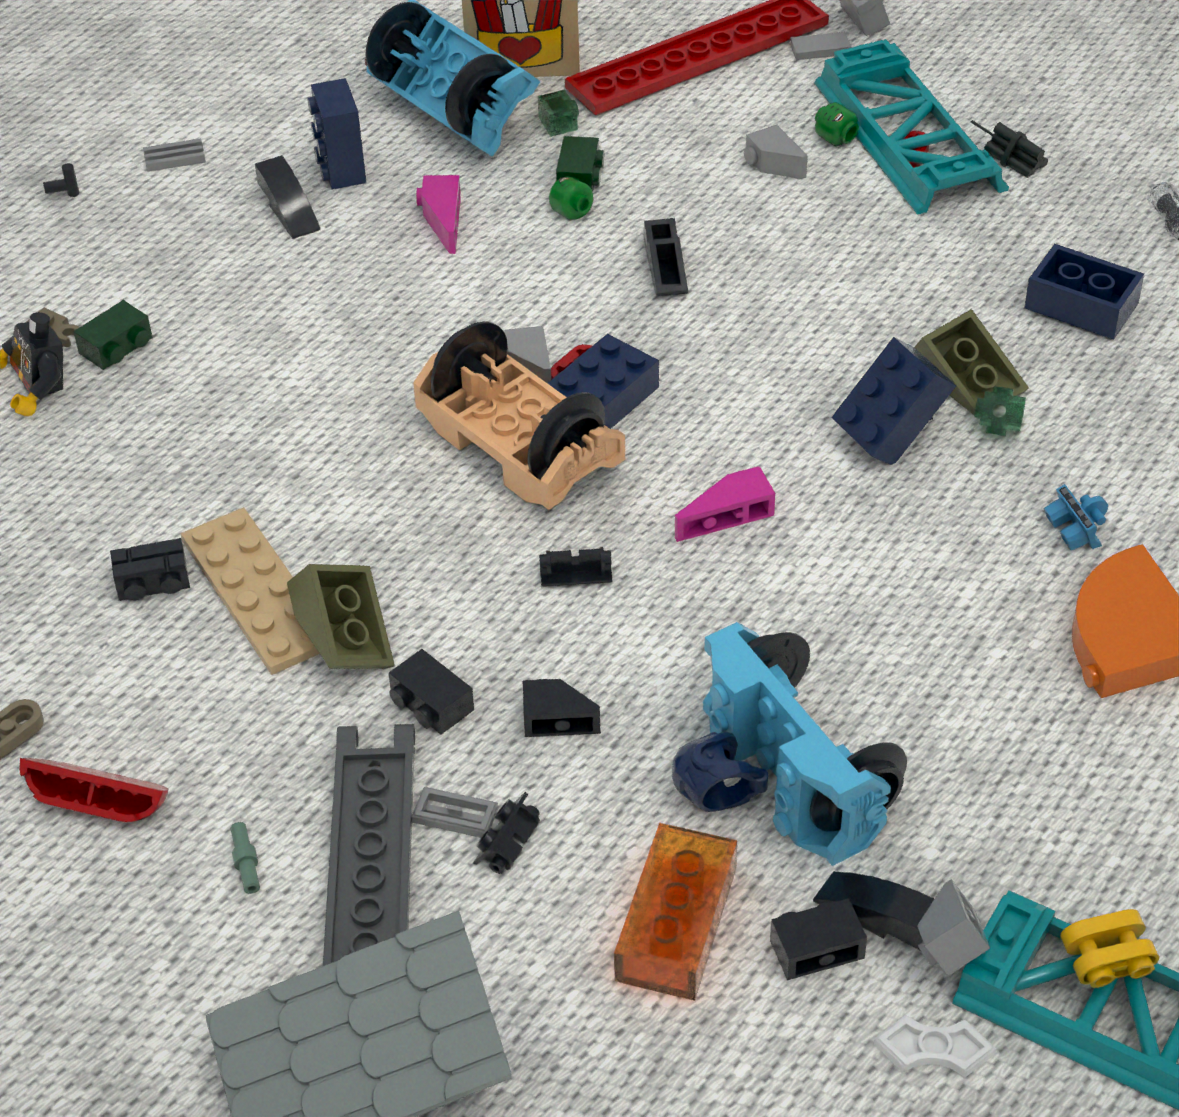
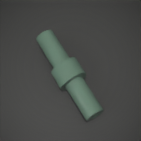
M236 822L230 827L235 847L232 851L234 866L237 870H240L244 891L248 894L256 893L260 889L255 867L258 865L256 849L250 844L246 824Z

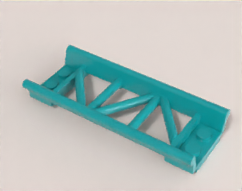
M884 39L835 51L834 58L825 60L822 74L814 82L816 87L829 103H840L856 114L859 125L856 135L857 139L917 215L928 211L934 191L986 178L998 193L1009 190V186L1002 179L1003 170L985 149H978L912 71L910 60L895 43L890 44ZM902 77L910 88L879 82ZM850 89L908 100L870 109L869 107L865 108ZM916 110L889 137L875 121ZM930 112L945 128L904 139ZM954 139L965 153L948 157L912 149ZM909 162H914V163H919V164H924V165H923V166H919V167L913 168Z
M1008 890L1007 894L1001 898L983 930L990 949L965 965L952 1004L1179 1110V1064H1176L1179 1058V1017L1160 1054L1141 978L1123 977L1141 1052L1093 1030L1119 978L1114 979L1106 986L1094 988L1076 1021L1070 1020L1015 994V992L1076 973L1073 963L1082 954L1028 970L1047 934L1049 933L1061 939V932L1071 924L1056 918L1055 910ZM1156 963L1154 971L1144 976L1179 992V972Z

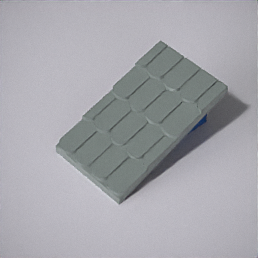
M459 910L395 934V937L345 955L338 961L269 986L267 990L217 1008L212 1013L205 1015L231 1117H417L510 1079L512 1075Z

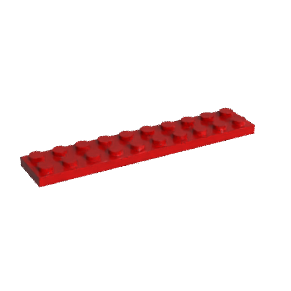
M769 0L565 78V88L596 116L788 41L790 37H798L828 25L829 15L810 0Z

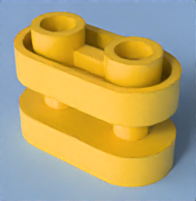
M1127 909L1083 919L1069 925L1060 934L1068 954H1082L1073 963L1080 983L1091 985L1093 988L1106 986L1114 979L1130 976L1134 979L1144 977L1154 971V965L1159 960V955L1152 940H1137L1145 932L1146 927L1139 911L1135 909Z

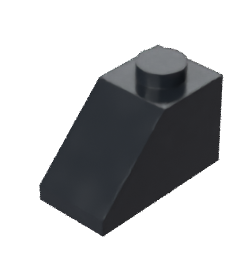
M561 679L522 681L525 737L601 734L600 706Z

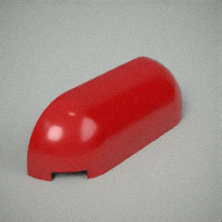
M20 758V775L24 776L36 800L44 804L116 821L133 822L151 816L162 806L169 791L167 787L152 782L69 763L37 758Z

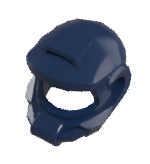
M713 732L699 739L692 740L679 748L672 761V779L676 789L698 808L706 812H716L741 806L759 793L766 792L768 789V772L745 761L734 760L738 743L734 734L730 732L718 734ZM741 778L733 786L727 787L724 783L725 779Z

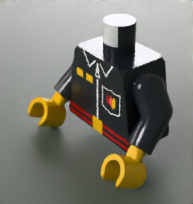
M41 312L33 313L30 315L29 322L18 323L14 326L13 336L2 344V349L0 350V369L7 366V357L10 356V364L29 392L27 397L16 394L10 402V407L15 409V413L23 416H31L35 413L36 400L38 398L42 400L45 395L63 390L62 342L50 326V317Z

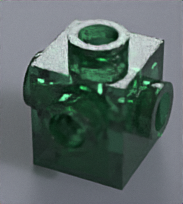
M994 386L993 392L985 391L984 398H977L974 417L980 418L979 425L986 426L985 433L1006 436L1007 430L1021 432L1026 397L1013 396L1014 389ZM1004 406L1006 408L1005 415L996 417L993 414L994 408Z

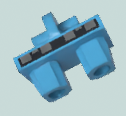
M1065 484L1057 488L1056 491L1059 499L1044 507V511L1054 528L1069 520L1073 522V524L1060 530L1061 537L1069 549L1074 550L1087 543L1092 549L1101 547L1102 544L1095 535L1097 527L1094 522L1097 525H1102L1106 522L1104 515L1108 510L1107 502L1101 496L1090 498L1086 494L1080 498L1082 503L1080 505Z

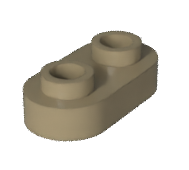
M29 699L18 700L0 711V759L11 753L42 728L44 718L39 704ZM24 720H28V721H26V722L23 723V724H19L20 722H22V721H24Z

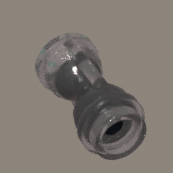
M1162 182L1150 190L1147 200L1150 206L1161 214L1168 234L1179 241L1178 189L1171 182Z

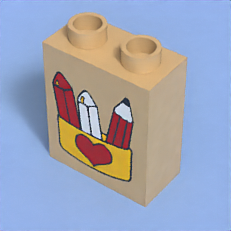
M462 0L464 32L521 67L532 76H572L580 73L578 0Z

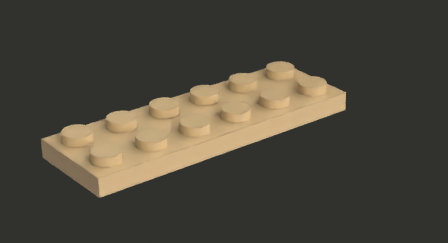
M244 507L180 533L182 542L271 675L320 654L294 616L287 582L293 576Z

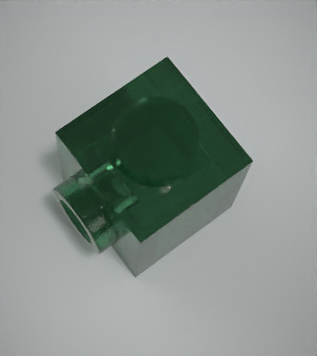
M566 90L538 96L539 119L550 137L578 130V105L575 100H571Z

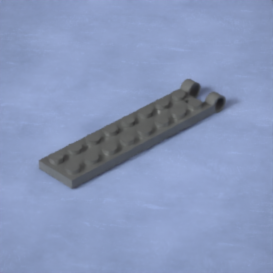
M414 724L394 725V748L357 749L356 747L359 744L358 727H337L323 966L338 961L345 955L393 938L395 934L409 929L415 754Z

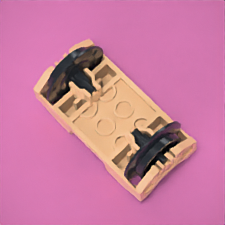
M487 321L471 324L454 333L443 344L439 352L429 358L413 382L416 408L424 414L441 437L458 450L463 449L472 442L502 464L503 481L507 488L524 501L541 504L548 510L563 501L575 482L598 467L614 468L625 460V434L604 425V406L598 397L587 392L565 397L507 354V338L504 331L498 325Z

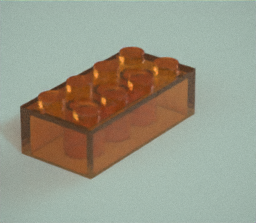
M659 823L614 952L615 982L693 1001L696 1000L736 872L738 840Z

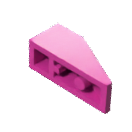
M423 175L422 188H417L416 191L417 206H422L424 218L449 254H456L461 203L459 175Z
M760 466L727 474L675 514L676 541L687 540L774 516L776 493Z

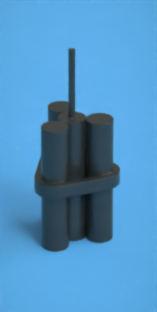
M971 120L972 124L992 136V139L986 143L984 149L990 155L1000 160L1002 166H1009L1028 178L1035 173V169H1041L1047 165L1048 159L1044 157L1045 150L1029 141L1021 131L1015 132L1001 122H998L993 129L994 133Z

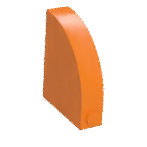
M1143 544L1120 551L1100 563L1088 575L1078 595L1072 625L1073 648L1082 668L1085 684L1089 688L1094 687L1100 698L1179 677V595Z

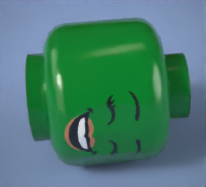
M833 102L823 106L815 115V132L833 146L849 144L858 133L859 125L856 114L840 103Z
M570 176L557 180L549 193L551 208L571 220L587 215L594 201L591 187Z

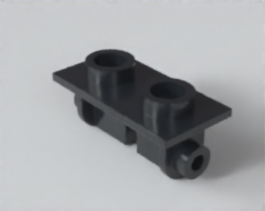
M603 547L599 549L578 550L579 556L572 557L571 550L551 552L546 550V554H539L541 587L613 582L611 550H604Z
M527 792L523 793L515 802L508 799L495 816L500 822L495 829L490 827L477 843L476 847L481 851L473 864L477 865L485 858L490 862V869L498 874H502L505 869L509 870L512 867L513 862L523 848L512 837H515L523 844L526 843L540 822L539 810L532 805L526 806L523 804L528 796Z

